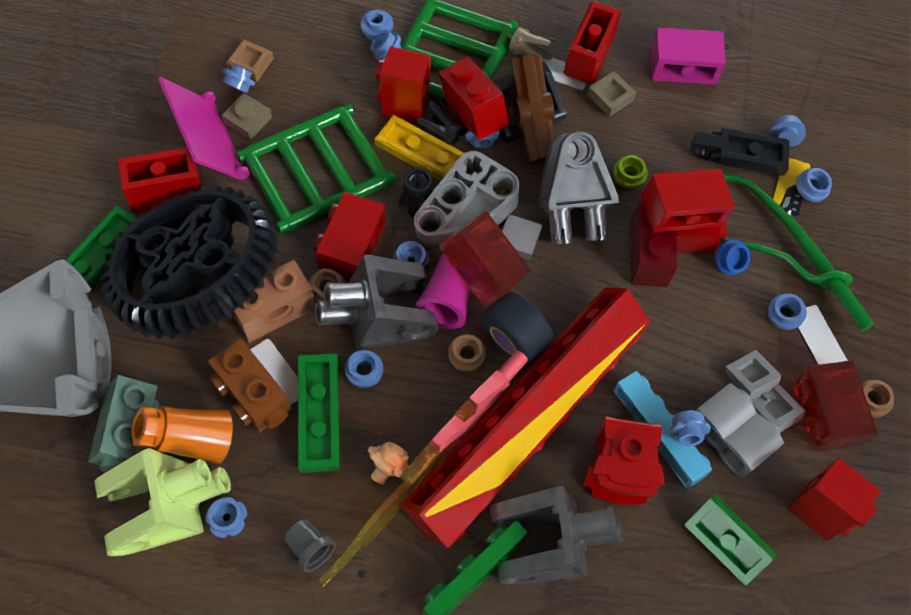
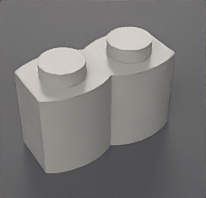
M731 383L695 410L704 415L705 422L711 428L710 432L704 436V439L716 449L725 464L742 479L785 444L778 426L770 419L758 414L753 407V401L749 394L740 388H736Z

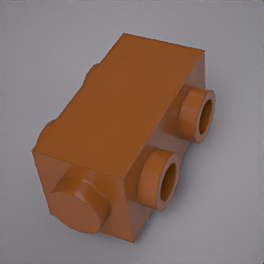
M241 338L208 361L214 375L209 377V380L222 397L229 393L236 402L232 409L245 427L252 423L257 431L261 433L266 428L273 429L279 426L287 418L288 412L292 410L288 396Z

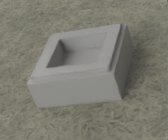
M509 214L496 249L531 260L543 225Z

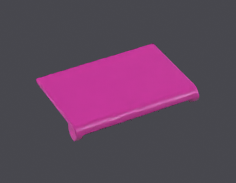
M159 77L158 80L193 161L239 180L249 177V169L243 167L236 157V149L214 103L216 100L215 94L209 91L200 96L165 78Z

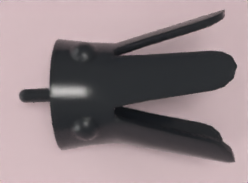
M439 99V103L442 108L435 101H430L429 107L435 113L432 116L434 122L419 117L417 122L422 125L420 129L441 137L443 142L451 146L457 144L460 139L466 143L467 140L463 135L467 126L456 115H452L441 99Z
M420 167L412 168L405 173L404 181L402 182L403 192L398 201L403 203L406 195L409 194L408 212L411 217H414L418 211L420 199L423 197L426 201L431 192H433L431 188L433 186L432 175L428 170Z

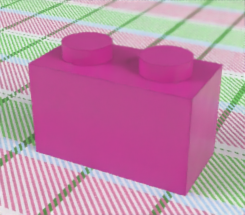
M657 28L650 49L653 81L717 85L726 65L723 32Z

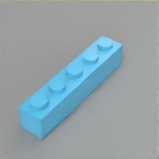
M635 371L617 383L614 393L635 421L662 424V436L658 451L686 489L705 478L713 470L710 467L708 458L700 454L695 445L685 446L671 437L670 428L674 415L667 411L664 401L659 395L654 394L648 380Z

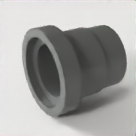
M303 519L294 524L284 538L291 551L298 557V565L306 573L322 566L331 557L337 545L330 535H323L308 519Z

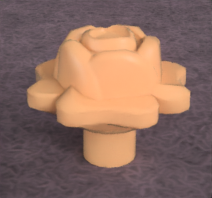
M392 442L368 448L370 458L376 466L371 475L375 482L384 485L390 476L402 478L403 476L411 475L412 471L407 463L409 456L403 448Z

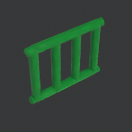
M426 0L404 39L401 49L430 55L431 67L438 70H443L456 61L416 48L421 36L488 58L482 71L492 81L511 41L507 34L513 36L518 24L514 20H508L505 23L440 0ZM437 13L499 34L495 45L492 46L428 23L433 14ZM430 82V96L446 101L442 86Z
M350 103L246 146L235 153L241 163L245 162L278 219L275 223L280 234L328 214L334 203L339 204L344 192L363 198L396 182L395 174L391 170H385L352 117L354 111ZM340 122L373 177L355 185L321 129ZM308 135L342 190L324 200L290 144ZM278 149L310 204V206L293 214L288 210L259 159V156Z

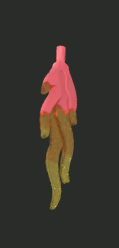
M516 350L499 371H494L402 473L400 478L404 482L376 510L343 555L318 580L317 584L320 587H324L349 562L361 546L364 548L369 546L380 531L399 512L401 503L488 412L500 395L510 386V381L527 363L528 359L522 352Z

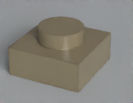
M613 71L591 85L587 96L611 117L633 102L637 92Z
M245 93L222 114L225 125L249 140L272 118L271 109Z

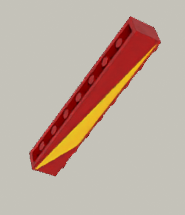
M604 287L401 503V508L428 539L447 549L453 543L460 540L472 521L481 512L490 507L498 492L517 477L520 468L528 459L543 448L546 439L558 426L568 420L573 409L582 399L593 392L594 386L607 372L617 365L618 359L626 350L639 341L641 334L651 324V321L628 288Z

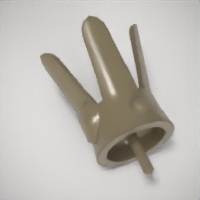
M519 27L513 36L507 34V37L511 39L509 51L515 55H541V58L546 60L553 58L552 53L539 45L548 46L550 43H556L557 39L531 34L528 29H523L522 27Z

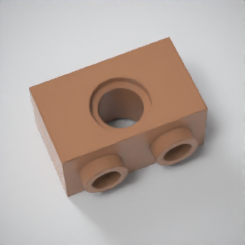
M295 260L272 270L271 276L263 278L265 287L254 290L256 299H247L243 303L244 310L237 308L232 312L249 343L315 309L313 290Z

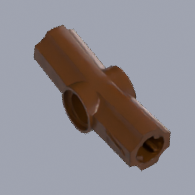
M541 55L522 56L510 60L515 97L513 98L514 119L516 126L521 128L528 164H544L549 145L555 138L552 124L554 122V104L551 94L546 91Z

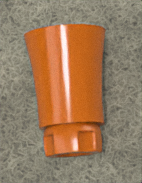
M141 406L133 419L131 430L133 445L140 448H151L161 453L201 459L205 462L219 465L227 456L231 445L233 432L232 417L227 409L199 410L166 406L158 408Z

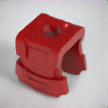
M610 416L604 417L596 434L595 448L597 457L594 466H589L584 487L591 491L592 497L617 505L638 506L645 505L649 498L657 496L656 493L660 485H665L663 467L659 464L658 446L662 436V424L643 423Z

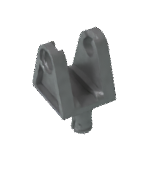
M577 131L557 135L551 141L548 148L536 202L538 208H543L545 212H549L550 244L573 242L570 210H574V207L584 209L586 241L609 239L605 207L609 206V204L619 203L618 194L598 144L593 136L587 132ZM571 142L574 143L577 149L576 156L573 159L568 153Z
M363 255L349 283L327 282L324 286V301H317L315 304V320L317 325L349 324L352 327L356 350L421 340L434 335L439 329L433 311L384 304L383 298L409 294L422 289L421 284L427 281L425 267L419 263L374 255Z
M563 486L498 502L490 506L492 522H497V526L502 524L504 526H511L516 520L521 525L557 521L561 525L562 539L557 540L558 549L499 563L498 577L501 584H518L588 576L584 554L588 546L623 542L619 517L614 514L612 507L578 513L576 502Z

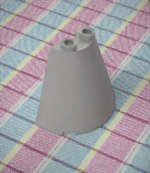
M63 259L53 262L0 293V412L78 417L90 414L99 407L97 400L105 395L106 387L110 384L112 368L111 346L100 306L92 308V303L85 294L90 292L91 288L81 274Z

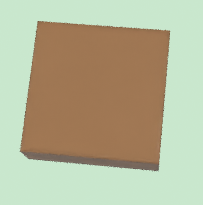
M243 39L226 62L227 69L231 70L233 64L251 72L250 79L257 83L274 60L273 52Z

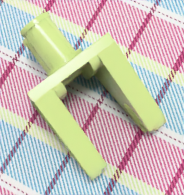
M148 448L99 476L94 481L97 498L108 496L109 501H115L149 491L151 500L148 502L150 508L148 511L104 536L107 555H129L203 533L204 529L199 504L220 494L230 492L231 483L227 472L221 467L210 472L205 461L201 459L189 464Z

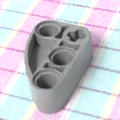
M478 151L464 153L416 212L414 227L418 243L426 249L446 248L450 242L463 241L467 243L495 229L507 219L508 215L518 205L519 180L517 176ZM507 189L511 193L506 196H500L495 191ZM449 197H457L461 199L456 204H448L444 202ZM428 224H437L440 226L436 231L427 232L423 230V228Z

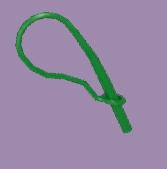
M723 174L725 181L737 182L748 187L763 201L790 231L819 274L811 275L788 253L756 243L743 242L749 250H756L784 259L804 279L815 283L820 288L832 290L860 331L864 332L870 329L875 323L848 288L853 281V277L845 271L835 270L824 253L798 222L753 182L738 175ZM721 238L720 242L722 243L729 238Z

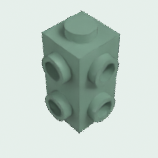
M118 375L106 387L88 463L100 465V470L108 472L137 453L147 449L133 445L131 430L133 419L141 406L159 407V401L155 400L156 385Z

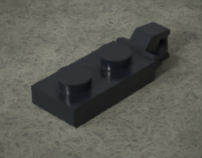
M722 128L720 132H711V134L696 132L691 141L690 155L704 159L709 158L708 161L716 164L782 176L789 170L788 139Z

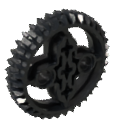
M204 185L199 191H195L191 187L185 194L176 192L175 197L171 199L164 197L162 203L156 206L151 204L149 211L139 213V218L135 222H128L129 228L126 231L118 233L119 241L112 242L110 244L112 251L104 255L107 262L101 266L104 273L100 277L103 286L101 290L108 302V307L121 322L132 328L134 332L138 331L146 337L154 335L157 339L166 335L172 340L179 333L188 338L192 330L203 333L205 326L212 324L217 327L218 320L225 316L231 319V312L235 309L244 310L243 303L247 299H256L254 290L265 287L263 278L272 275L270 268L276 264L275 254L278 252L276 247L278 240L273 228V222L264 207L260 206L259 202L253 199L251 195H245L242 190L234 191L231 186L222 189L219 185H216L210 190ZM235 221L249 227L248 240L241 256H239L236 250L231 248L234 243L232 225ZM142 265L147 269L142 277L143 292L145 294L140 301L132 298V288L136 273Z

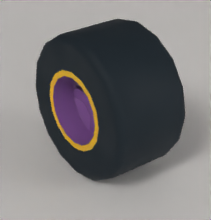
M511 291L504 293L481 314L480 323L495 347L507 358H510L516 350L522 352L528 359L525 365L531 364L553 341V332L546 318L528 299L520 294Z

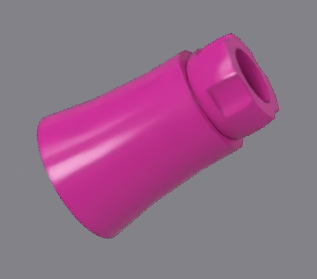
M463 241L450 242L446 246L444 254L440 256L426 289L415 304L417 309L433 311L440 327L456 329L462 327L466 322L468 302L478 272L477 265L480 259V254L474 246Z

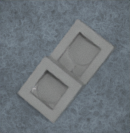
M757 350L726 366L725 372L736 388L747 392L753 401V407L756 412L762 417L773 421L778 426L780 432L803 419L805 410L779 384L781 374Z

